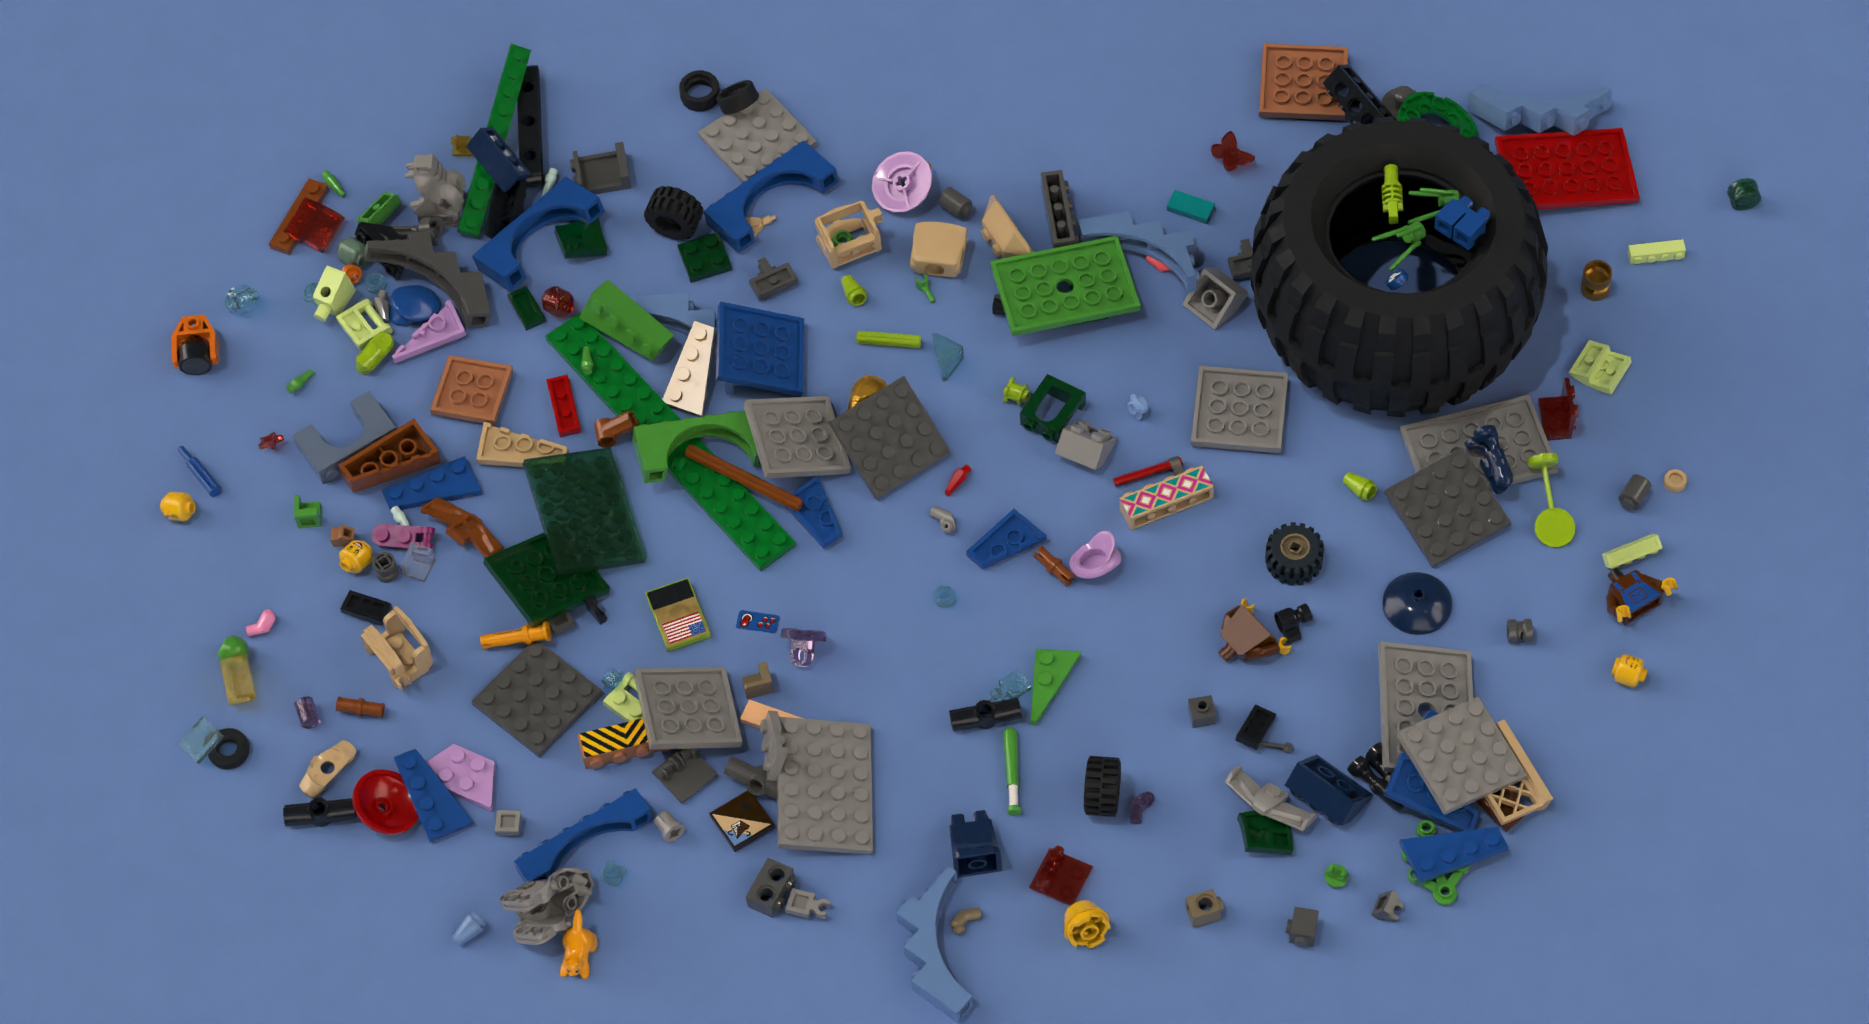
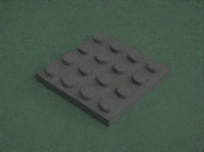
M902 376L828 422L875 499L950 453V450L905 376Z
M1463 448L1384 491V494L1432 568L1511 524V521Z
M534 641L472 700V705L540 758L603 695L602 689L540 641Z

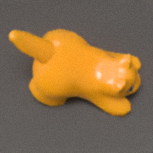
M576 909L573 917V926L564 932L562 938L565 953L560 975L567 977L568 975L576 976L580 974L582 979H587L590 975L589 952H593L597 948V937L595 933L582 927V914L579 909Z

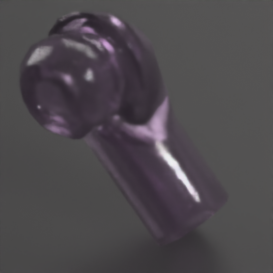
M1145 792L1132 800L1130 823H1142V812L1155 801L1153 793Z

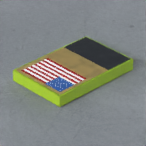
M689 578L645 592L667 652L711 637Z

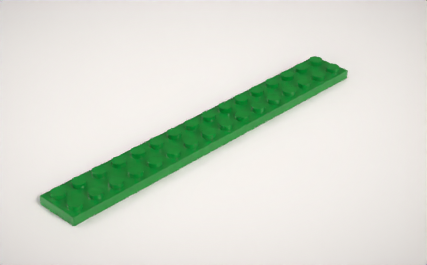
M581 312L545 336L546 341L616 416L631 410L638 419L639 425L681 420L595 327L579 318ZM585 346L590 348L594 364L592 373L589 375L584 374L581 367L582 353ZM699 438L685 441L672 451L667 460L668 473L760 572L796 547V542L741 483L686 457L685 450L689 445H694L714 455Z

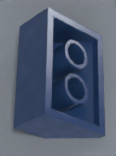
M1318 755L1297 762L1284 785L1290 789L1294 796L1303 798L1312 809L1322 812L1328 816L1330 822L1340 826L1351 822L1373 796L1368 790Z

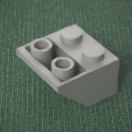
M1079 420L1063 428L1055 454L1096 470L1103 466L1118 437L1111 435L1112 432L1102 428L1098 430L1091 427V423Z

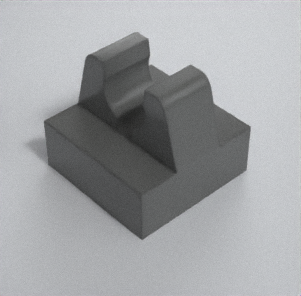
M1393 890L1380 894L1371 915L1378 920L1385 919L1391 922L1398 920L1399 916L1393 910H1401L1404 907L1403 903L1398 899L1400 895Z

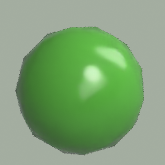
M235 635L227 636L217 653L219 661L228 667H237L244 664L249 656L247 642Z

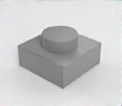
M497 810L495 834L519 836L522 819L521 811Z

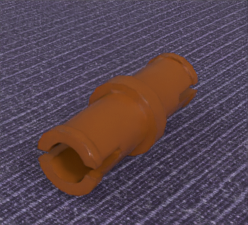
M1044 546L1037 549L1038 554L1034 553L1033 557L1047 568L1046 571L1050 575L1054 574L1065 586H1069L1072 583L1070 579L1074 580L1076 578V575L1062 564V560L1055 558Z
M338 697L336 711L356 713V716L360 717L368 715L383 718L385 704L365 701L364 698L356 700Z

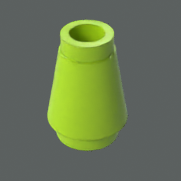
M851 275L844 276L841 279V284L847 302L853 306L862 305L867 299V291Z
M1348 472L1343 478V483L1361 500L1369 501L1377 492V485L1374 484L1373 480L1352 472Z

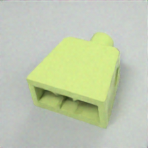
M326 266L313 294V299L318 306L314 313L316 319L325 322L329 314L335 316L341 314L354 295L356 289L345 272Z

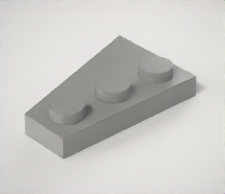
M768 710L765 719H762L760 723V733L764 735L762 740V752H765L763 770L767 771V780L777 781L788 750L783 747L785 738L783 735H780L781 723L778 712Z

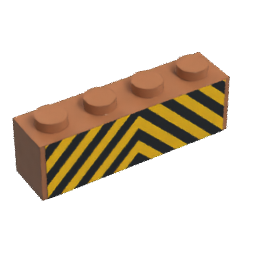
M643 718L577 734L586 769H596L604 764L612 762L621 763L629 758L645 757L649 753L670 750H650Z

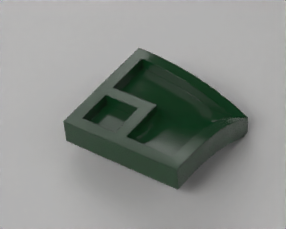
M599 217L590 225L578 221L555 226L554 233L565 259L607 255V246L602 234Z
M1256 811L1239 813L1237 820L1241 828L1245 852L1292 854L1294 849L1290 826L1267 816H1262Z

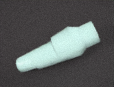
M550 168L549 172L545 175V185L541 196L553 188L557 180V169Z
M394 506L390 510L393 514V519L398 525L411 526L405 513L398 506Z

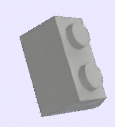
M1204 268L1199 275L1200 281L1196 282L1197 291L1190 292L1182 305L1216 330L1238 311L1248 291L1218 268Z

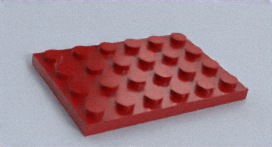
M1623 128L1583 130L1574 136L1567 132L1495 137L1494 143L1497 154H1501L1513 165V171L1523 180L1528 188L1531 197L1536 203L1537 210L1639 202L1640 196Z

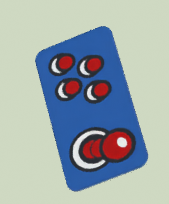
M741 610L736 627L776 633L780 617L778 615Z

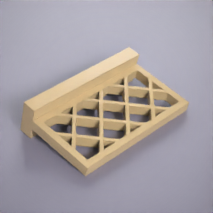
M1505 719L1497 722L1496 726L1527 776L1524 780L1519 781V788L1510 785L1503 788L1499 796L1489 794L1485 797L1501 825L1536 810L1538 812L1542 811L1553 800V797ZM1505 789L1517 793L1515 802L1503 798ZM1520 796L1529 797L1533 805L1528 807L1519 804ZM1501 803L1513 807L1512 814L1505 817L1500 809Z

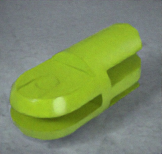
M379 332L357 355L355 365L360 374H369L392 350L394 340L389 333Z

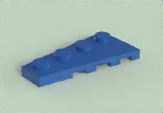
M465 456L382 490L390 510L394 506H398L400 510L420 507V504L428 503L436 497L443 500L450 498L458 500L463 499V496L482 495Z
M1498 827L1400 839L1399 843L1419 884L1508 850V845Z

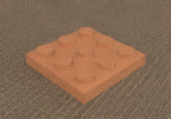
M449 355L430 408L431 415L477 423L487 422L495 426L513 373V367Z

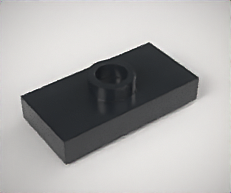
M349 590L340 610L341 613L383 626V619L390 612L392 605L389 602Z
M1255 704L1236 735L1235 741L1257 750L1273 724L1276 713Z

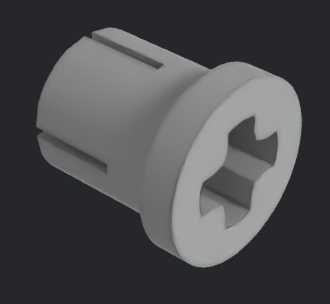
M668 811L661 812L659 814L661 818L657 815L654 824L662 832V837L666 842H674L682 836L685 830L684 825L681 822H677Z

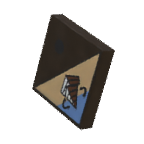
M748 790L709 813L710 818L734 852L775 828L774 823L757 799Z

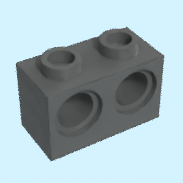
M767 858L746 896L748 907L774 918L776 912L782 910L788 891L791 892L792 888L795 887L794 869ZM778 876L783 877L781 881L773 880L775 877ZM766 896H771V897H773V898H772L771 900H769V901H763V900H762V899H763L764 897H766Z

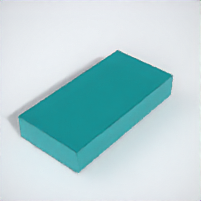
M1174 190L1167 204V211L1207 224L1215 208V203L1178 190Z

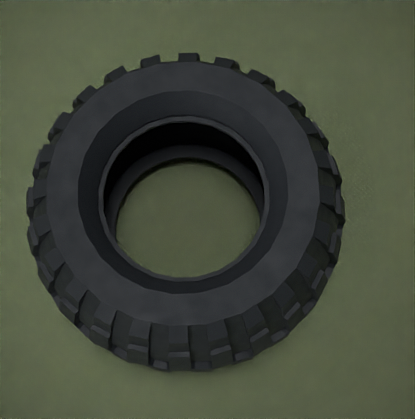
M1393 116L1377 118L1373 124L1363 125L1359 121L1343 127L1342 133L1339 135L1327 133L1314 143L1312 149L1308 152L1302 151L1282 175L1278 186H1273L1254 228L1251 287L1254 292V303L1258 318L1263 329H1266L1271 344L1278 356L1282 358L1284 364L1291 366V369L1297 374V378L1308 388L1318 386L1319 390L1323 393V397L1336 405L1345 401L1354 404V410L1369 415L1372 410L1387 411V416L1405 417V412L1418 410L1423 415L1437 413L1445 402L1455 406L1469 400L1470 396L1475 394L1477 390L1482 391L1503 374L1511 359L1514 360L1532 335L1533 326L1538 320L1543 306L1547 283L1548 245L1536 203L1531 197L1528 188L1523 180L1513 171V165L1501 154L1493 155V152L1489 149V143L1476 136L1467 138L1460 134L1459 127L1443 123L1441 126L1427 123V118L1410 117L1409 121H1397L1393 119ZM1389 164L1398 166V182L1402 185L1403 211H1398V224H1389V212H1383L1382 185L1385 183L1384 167ZM1420 188L1458 190L1459 199L1466 196L1472 200L1473 208L1471 210L1477 212L1481 207L1490 211V219L1486 224L1485 233L1478 236L1470 250L1453 241V237L1450 239L1434 229L1435 217L1420 222L1426 230V236L1420 240V246L1441 255L1458 273L1445 284L1428 291L1396 293L1372 288L1353 278L1339 263L1341 259L1354 250L1369 244L1386 241L1405 242L1402 236L1397 237L1396 235L1377 241H1372V238L1409 225L1408 220L1443 208V206L1439 207L1438 197L1413 196L1408 194L1409 191H1420Z

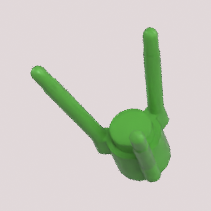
M1420 188V191L1408 192L1409 195L1438 197L1439 207H1444L1453 198L1457 201L1459 200L1458 190ZM1440 210L1408 220V224L1433 218Z
M1416 221L1410 225H1405L1402 228L1372 238V241H1377L1396 235L1397 237L1402 236L1406 243L1412 244L1390 266V271H1393L1416 247L1421 245L1420 240L1426 236V230L1420 222Z

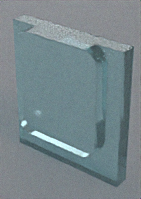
M202 716L178 744L196 763L200 764L221 741L224 735L206 717Z

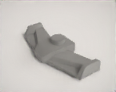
M1240 765L1229 773L1225 781L1254 811L1262 816H1267L1300 831H1304L1316 820L1317 813H1309L1285 803L1288 793L1278 786L1268 782L1261 788L1242 770Z

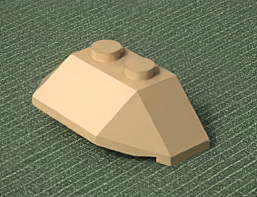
M995 194L990 196L982 219L983 230H981V235L985 242L989 241L994 255L997 258L1003 259L1033 253L1034 251L1006 213Z

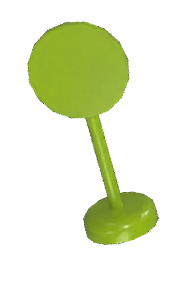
M1543 453L1527 459L1529 468L1542 469L1549 509L1544 510L1538 515L1534 531L1539 541L1550 548H1560L1567 545L1575 534L1573 517L1563 509L1554 508L1547 468L1555 466L1559 462L1557 453Z

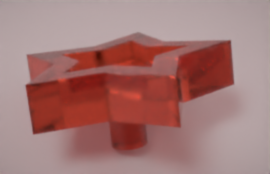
M273 432L268 436L261 437V443L258 446L260 450L268 447L274 449L277 443L284 440L283 435H276Z

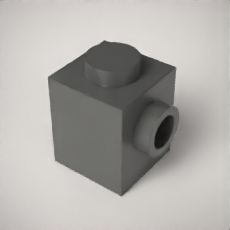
M1295 907L1293 920L1288 919L1286 933L1290 934L1289 943L1302 948L1314 946L1319 911Z

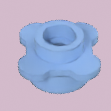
M1131 394V400L1127 404L1128 410L1132 415H1135L1137 420L1142 419V414L1148 411L1147 402L1142 396L1137 397L1136 394Z

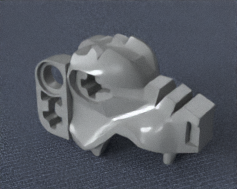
M431 153L429 155H415L413 162L406 163V168H409L410 171L405 173L404 176L405 178L414 179L416 188L422 195L417 201L410 203L413 213L417 214L418 222H420L422 217H441L445 227L457 226L459 224L462 204L464 203L465 178L455 170H446Z
M578 867L562 868L551 874L548 879L529 881L520 885L515 890H509L499 899L504 910L516 911L520 921L512 932L516 943L540 945L553 938L557 932L566 931L572 925L568 917L575 913L576 909L581 911L588 901L589 895L592 894L591 890L594 883L589 870L578 869Z

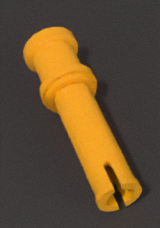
M544 621L535 627L526 624L521 629L480 636V642L483 645L482 649L523 642L529 645L534 641L546 640L547 642L552 639L548 621Z

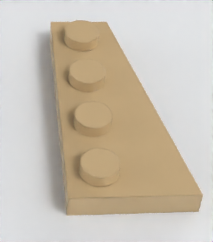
M694 321L662 399L668 406L704 417L707 383L711 370L710 362L713 356L716 335L714 327Z
M484 422L476 461L477 464L565 470L569 450L567 446L544 439L536 440L531 438L530 435L524 433L520 435L510 432V429L493 427L491 423Z

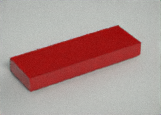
M568 374L546 379L559 437L581 433Z

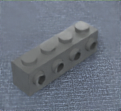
M1062 170L1042 172L1041 189L1052 248L1079 243L1078 233H1074L1073 230L1076 228L1075 217L1070 214V211H1073L1071 198H1067V193H1069L1068 180L1064 181Z

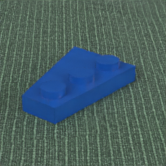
M815 476L791 493L801 498L803 505L799 511H795L787 506L785 507L823 549L842 537L819 476Z
M1013 509L966 551V555L979 567L985 569L1047 540V535L1017 510Z

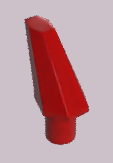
M964 465L962 468L954 471L945 490V495L949 497L967 478V475L971 472L969 465Z

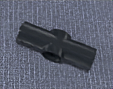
M1018 698L997 702L982 700L976 706L949 711L953 732L975 727L989 729L996 723L1022 719ZM983 713L990 714L989 716H981Z
M315 798L310 803L284 805L283 808L286 827L307 824L324 827L331 822L356 820L357 817L352 798L326 801L323 798ZM325 810L322 814H316L318 811Z

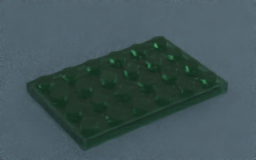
M611 447L524 459L523 466L557 576L645 563L646 555Z

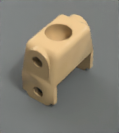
M944 222L916 223L910 268L914 269V272L917 274L925 273L926 275L957 277L961 273L966 255L967 229Z

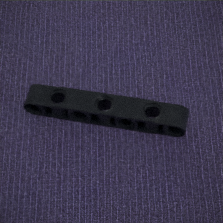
M530 65L526 67L517 99L519 159L531 173L527 180H523L527 183V188L544 185L540 75L538 65Z

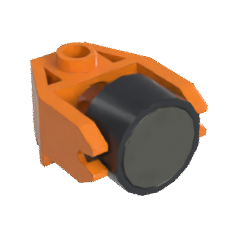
M204 314L182 317L171 336L172 364H174V369L180 368V371L185 374L202 375L211 370L212 364L219 363V341L213 327Z

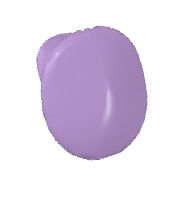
M1100 531L1089 543L1083 545L1072 555L1069 566L1077 577L1084 579L1097 578L1110 572L1120 564L1122 558L1119 550L1115 548L1113 534L1109 531Z

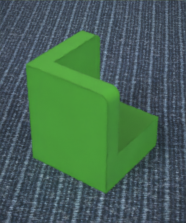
M294 495V518L298 529L321 527V504L319 501L302 503L300 496Z

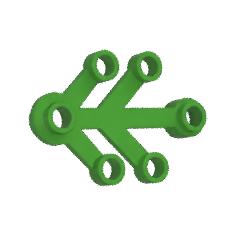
M1428 820L1418 823L1416 829L1417 837L1435 835L1436 827L1434 823ZM1422 827H1429L1430 830L1425 831ZM1402 850V859H1403L1405 862H1408V860H1407V858H1406V856H1405V854H1404V852H1403V850ZM1470 865L1464 869L1455 870L1447 881L1445 875L1435 878L1436 882L1429 880L1419 884L1417 878L1411 876L1414 873L1411 868L1408 872V880L1433 892V898L1438 904L1449 905L1455 901L1457 896L1455 886L1461 877L1469 871ZM1446 890L1449 894L1443 895L1441 891Z

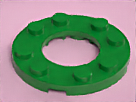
M1417 92L1408 96L1398 111V121H1409L1410 117L1421 118L1424 114H1434L1445 119L1450 125L1459 127L1460 134L1467 138L1477 137L1478 135L1475 122L1464 108L1448 97L1443 99L1434 96V92Z

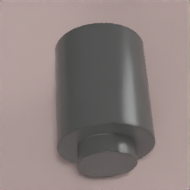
M951 187L944 190L939 198V206L959 219L968 217L972 212V201Z
M1632 475L1619 495L1621 506L1627 510L1639 509L1652 487L1650 481L1641 475Z

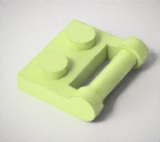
M364 299L336 316L337 322L359 350L363 349L379 332L391 334L393 331L392 327L385 323L375 311L370 299ZM361 313H367L378 328L373 330Z
M631 672L625 674L618 686L603 700L604 706L626 722L643 718L640 701L627 692L630 687L637 691L635 677Z

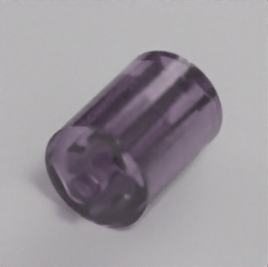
M302 697L294 703L303 728H314L320 723L321 720L312 697Z

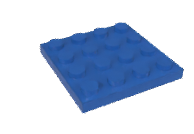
M720 301L717 314L716 380L800 397L803 393L804 318Z

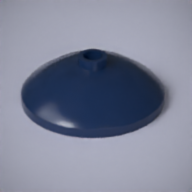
M1411 572L1400 575L1389 583L1383 595L1382 605L1386 618L1394 627L1408 634L1423 635L1438 630L1447 622L1452 610V597L1446 585L1438 578L1426 573ZM1415 594H1420L1422 596L1416 597Z

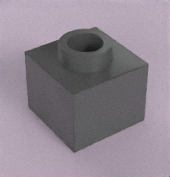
M1211 695L1188 699V709L1193 728L1216 724V713Z

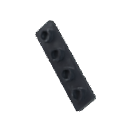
M517 181L508 192H503L498 184L494 183L485 236L490 239L494 238L523 213L522 209L527 188L525 181Z

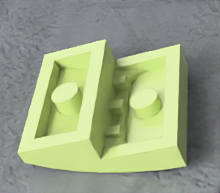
M1589 340L1570 369L1569 375L1593 389L1612 395L1632 363L1631 357L1610 351L1609 345Z

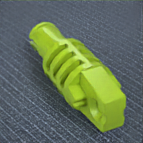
M1389 164L1384 167L1385 183L1382 185L1383 212H1389V224H1398V211H1403L1402 185L1398 182V166Z

